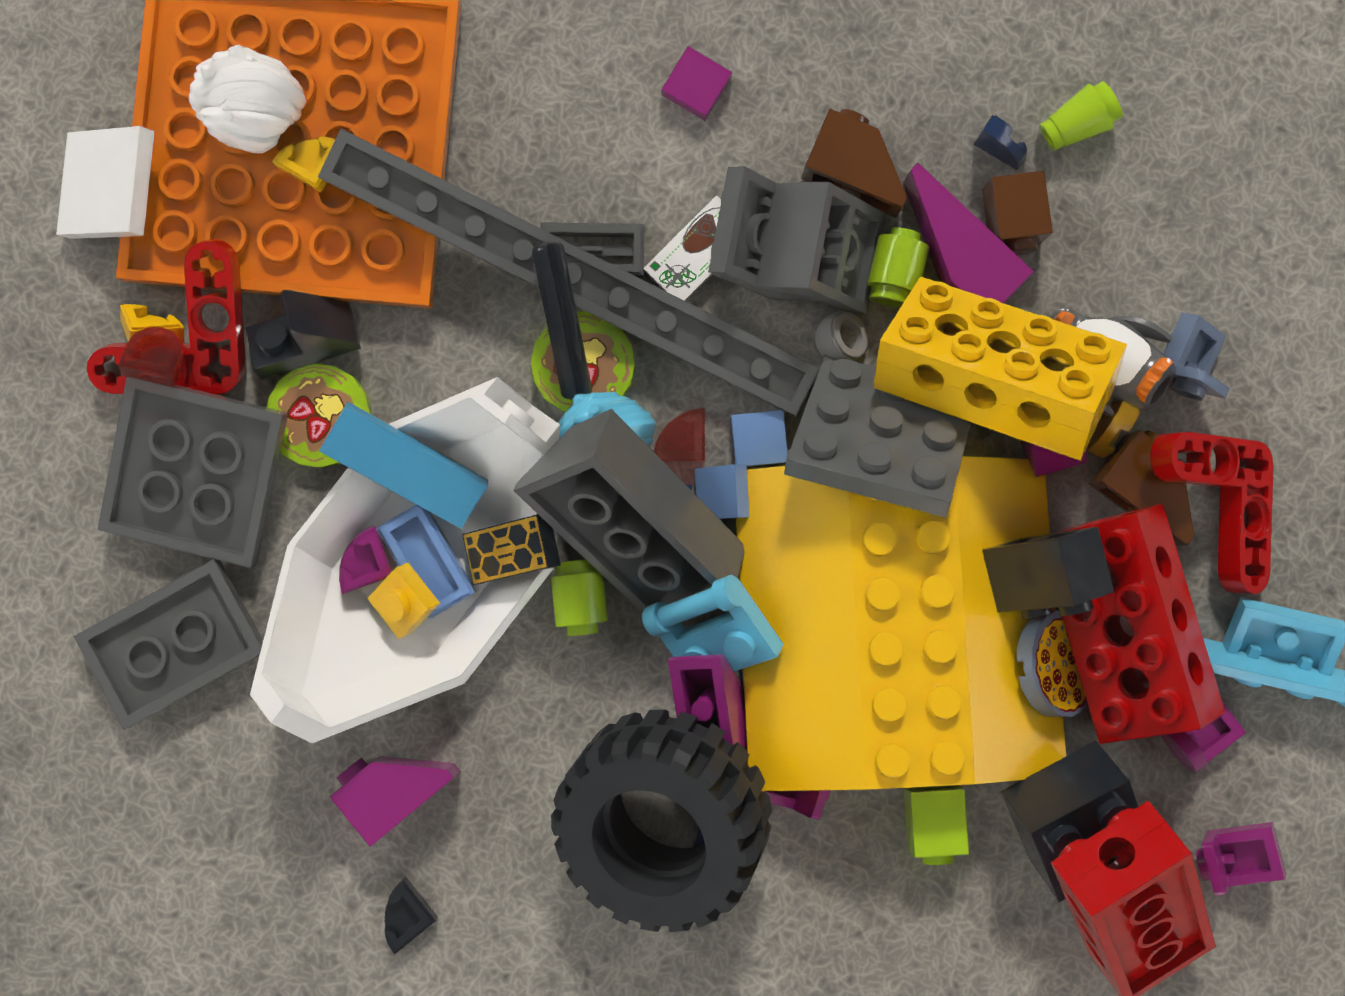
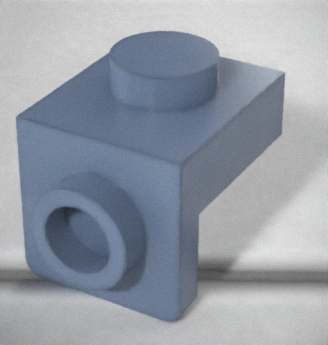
M1182 312L1174 331L1170 335L1172 340L1170 343H1167L1164 354L1176 366V372L1172 379L1174 382L1172 390L1198 401H1202L1205 394L1225 399L1230 388L1211 376L1210 372L1226 335L1199 315Z

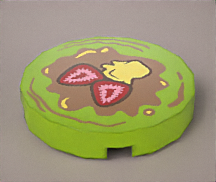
M585 311L577 312L592 385L591 393L616 392L620 396H625L631 387L635 371L632 344L623 330ZM546 326L536 340L531 358L533 379L544 399L565 413L573 405V400L566 399L561 395L548 327Z
M316 363L294 369L280 379L268 398L267 408L288 413L281 454L299 465L325 468L340 465V462L319 452L347 401L372 414L369 396L358 380L336 366Z

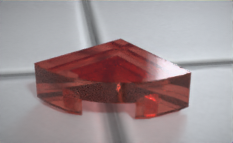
M705 408L684 412L665 426L654 447V453L663 462H705Z

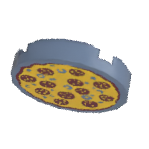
M1054 610L1051 614L1031 618L1023 628L1017 646V662H1024L1025 676H1019L1021 689L1030 705L1043 716L1073 717L1084 711L1088 704L1062 616H1060L1059 610Z

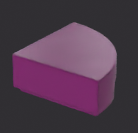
M375 525L356 535L342 555L339 566V583L342 594L384 580L392 572Z

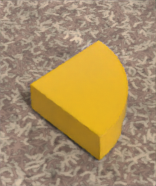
M318 137L316 139L304 140L294 145L290 144L275 156L272 163L321 193L327 182L318 178V175L336 139Z
M120 305V322L130 347L184 344V326L174 316L168 314V317L165 319L148 314V307L144 305Z
M1125 401L1109 404L1115 414L1103 416L1087 451L1101 458L1112 454L1116 450L1114 445L1121 430L1126 432L1131 430L1141 413L1140 409L1131 406Z

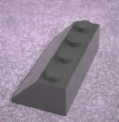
M613 409L570 427L516 483L513 490L641 612L647 606L657 602L670 604L712 587L715 580L725 576L733 575L737 578L739 576L745 553L743 543Z

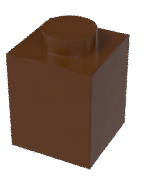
M1044 170L991 177L982 188L987 228L1016 255L1037 251V244H1041L1053 233Z

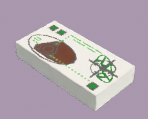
M717 195L643 268L644 273L662 290L686 302L714 275L709 273L708 270L721 206V199Z

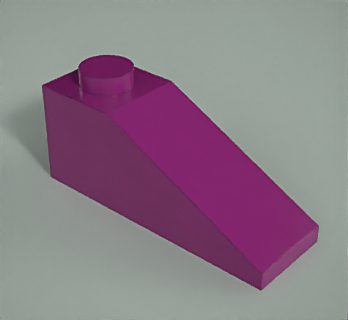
M917 163L910 170L903 184L924 241L930 247L929 254L939 282L1004 303L1034 271L922 165Z

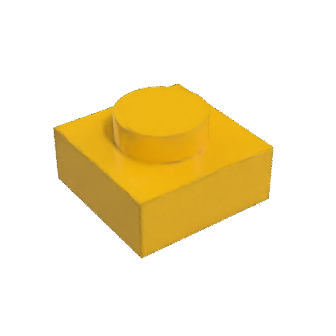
M409 562L396 567L367 598L398 639L411 634L440 604Z

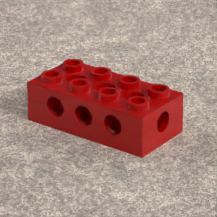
M1163 503L1052 532L1057 533L1098 527L1114 589L1113 593L1093 599L1094 609L1079 614L1062 616L1099 744L1200 730L1223 715L1225 709Z
M1149 800L1136 809L1128 808L1120 811L1112 817L1106 828L1087 840L1078 839L1071 842L1061 851L1059 857L1051 862L1087 952L1119 996L1142 995L1216 947L1193 855ZM1118 857L1113 863L1106 866L1111 858Z

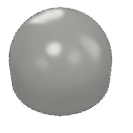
M841 310L827 316L820 322L815 332V345L823 358L827 355L836 359L856 361L862 358L867 351L868 334L864 323L856 314ZM841 324L849 326L856 334V343L852 349L847 347L841 338Z

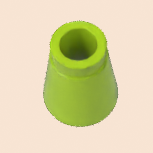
M1101 81L1094 86L1088 83L1048 117V120L1039 124V128L1049 147L1056 151L1061 147L1069 146L1114 129V122L1123 117V112L1117 97L1106 82Z

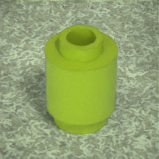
M894 227L891 228L890 234L879 235L867 285L871 287L869 300L883 306L901 308L920 276L923 277L930 249L926 243L921 241L922 235L919 232L907 228Z
M587 560L560 562L561 566L555 567V576L550 577L555 626H566L567 636L599 633L598 623L608 621L603 575Z

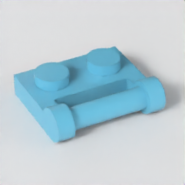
M733 575L715 580L712 587L670 604L657 602L647 606L642 612V621L646 631L654 637L659 636L674 657L723 654L734 672L776 658L784 645L742 583ZM718 608L723 611H729L684 628L681 623Z

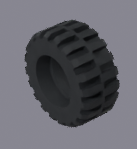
M649 710L644 719L641 713L634 712L620 717L616 724H607L587 744L566 773L555 794L553 801L556 809L551 814V830L555 836H559L554 846L560 862H568L570 867L566 873L574 886L578 888L582 885L589 893L586 899L599 909L603 905L614 912L613 919L624 924H628L629 920L641 923L640 929L659 932L661 926H668L669 932L689 931L693 922H695L697 927H704L717 921L720 913L729 912L739 902L743 891L747 890L769 840L771 824L768 821L772 813L770 796L766 792H761L765 785V780L760 769L756 765L749 767L746 763L750 754L739 742H736L734 745L727 742L723 738L725 731L711 723L708 729L696 723L697 716L681 712L677 718H671L667 710ZM650 791L674 800L694 818L702 832L705 844L691 848H676L652 840L631 821L625 810L621 793Z

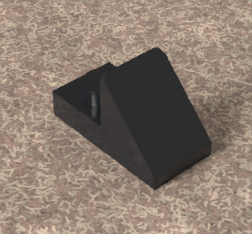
M293 290L281 291L285 315L245 327L253 369L261 380L361 349L349 302Z

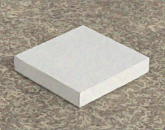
M141 126L67 133L56 235L70 239L144 235L154 131Z

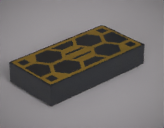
M538 514L462 534L473 585L561 566L554 530Z

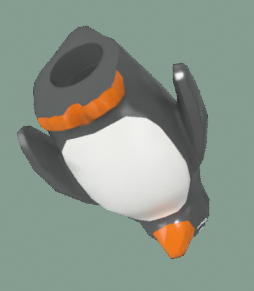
M1061 309L1050 316L1053 320L1090 332L1100 333L1108 338L1127 344L1111 395L1112 398L1121 402L1125 401L1131 406L1144 411L1157 406L1162 401L1175 375L1176 366L1171 359L1145 338L1170 343L1172 337L1168 332L1157 324L1140 317L1115 316L1106 319L1085 317L1071 309ZM1107 403L1103 414L1112 416L1115 413Z

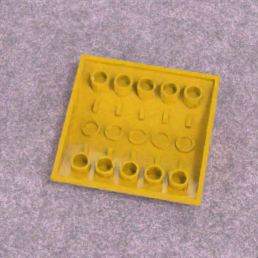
M962 456L946 518L784 475L785 466L747 470L749 517L735 518L736 537L743 543L745 551L738 579L784 644L776 658L743 669L746 751L750 754L747 764L749 767L756 765L760 769L765 780L762 791L869 790L1025 780L1030 775L1066 757L1063 717L1043 716L1030 705L1020 686L1019 676H1025L1023 669L1024 662H1017V646L1021 632L1030 619H1022L1020 611L997 612L982 552L983 549L1015 539L1050 534L1046 475L1035 477L1029 459Z

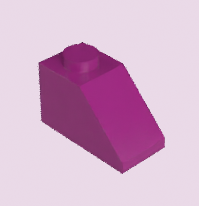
M718 654L670 657L668 665L676 717L681 712L697 716L696 723L708 729L711 723L725 731L723 738L731 745L739 742L744 748L746 746L744 689L725 656Z
M380 756L367 764L361 757L337 777L342 787L329 797L369 847H371L461 771L455 763Z

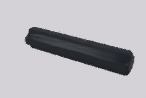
M545 242L534 246L532 255L561 395L566 399L573 400L577 394H590L592 392V385L564 246L561 242Z

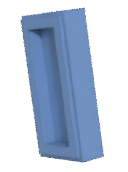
M414 505L377 527L397 565L401 566L409 562L440 602L437 608L428 616L429 619L434 618L477 592L431 512L418 505Z

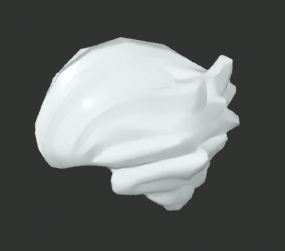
M235 45L227 51L215 52L210 59L196 66L195 80L190 85L189 103L193 110L196 111V118L207 127L208 133L229 147L251 153H264L275 147L280 134L284 133L302 115L301 109L306 104L303 88L291 75L289 69L277 59L262 55L248 47Z

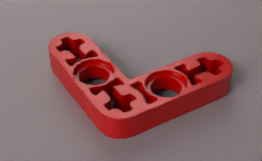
M218 239L204 240L189 248L185 255L184 277L189 343L130 347L129 343L108 344L92 353L87 361L86 371L89 380L96 388L106 393L123 394L126 377L130 375H138L166 382L155 373L154 361L158 355L171 356L179 364L180 375L177 381L166 383L215 395L227 393L241 383L245 376L246 358L240 267L237 253L231 245ZM209 250L212 251L213 258L223 261L224 269L214 274L215 289L225 286L227 293L212 292L206 295L201 294V288L205 289L212 285L210 269L201 268L200 259L207 257ZM207 303H217L227 311L229 322L224 331H214L204 323L202 311ZM229 339L230 345L220 348L219 356L221 365L230 366L231 373L223 377L222 381H219L217 373L209 372L207 367L217 358L216 345L206 347L205 341L215 343ZM114 356L117 365L132 366L140 362L139 371H128L118 376L117 380H115L114 372L105 371L104 363L112 360Z
M1196 432L1160 434L1154 440L1150 452L1151 466L1159 479L1166 482L1220 487L1218 578L1222 587L1230 593H1261L1268 584L1271 570L1274 465L1270 449L1265 443L1256 440ZM1212 449L1215 453L1216 460L1214 473L1211 469L1210 463ZM1178 453H1187L1186 463L1178 461ZM1240 459L1246 461V468H1239ZM1245 506L1249 517L1246 528L1243 518Z

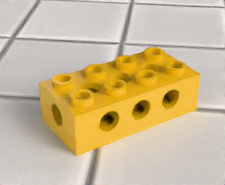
M920 276L880 339L873 388L1081 460L1113 393L1127 344L1108 338L1100 333L1083 330L1044 315H1037L1001 303L995 299L985 298L951 287L946 283Z

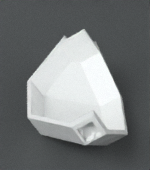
M498 377L389 424L488 480V487L461 529L432 513L471 582L472 579L462 534L537 514L513 490L516 483L559 440L560 424L534 407ZM348 467L287 545L250 696L270 723L310 743H315L465 684L554 567L474 585L477 590L476 593L434 618L429 619L427 617L411 634L398 639L367 599L384 580L342 594L339 583V566L346 547L356 535L375 525L377 530V527L416 504ZM554 530V535L557 544V532ZM378 532L390 569L393 571L398 565Z

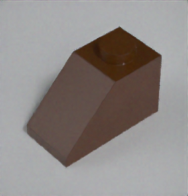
M829 108L801 179L807 182H830L886 215L896 218L903 208L907 196L879 129L869 125L868 118L856 111L841 109L840 112Z
M1141 430L1125 434L1116 445V450L1107 457L1088 484L1125 512L1163 503L1175 545H1189L1194 538L1187 486L1185 483L1166 482L1159 479L1151 466V446L1159 434L1150 430H1146L1144 433Z

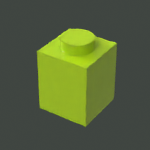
M959 785L903 788L907 849L915 858H922V863L926 865L954 863V855H969L965 790Z

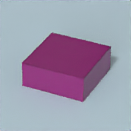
M688 46L662 87L661 95L706 121L731 80L732 72Z

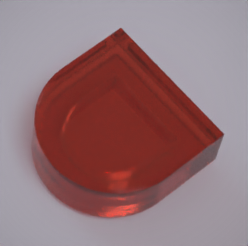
M150 327L140 330L130 338L118 365L121 375L175 387L185 360L180 339L174 332L162 327Z

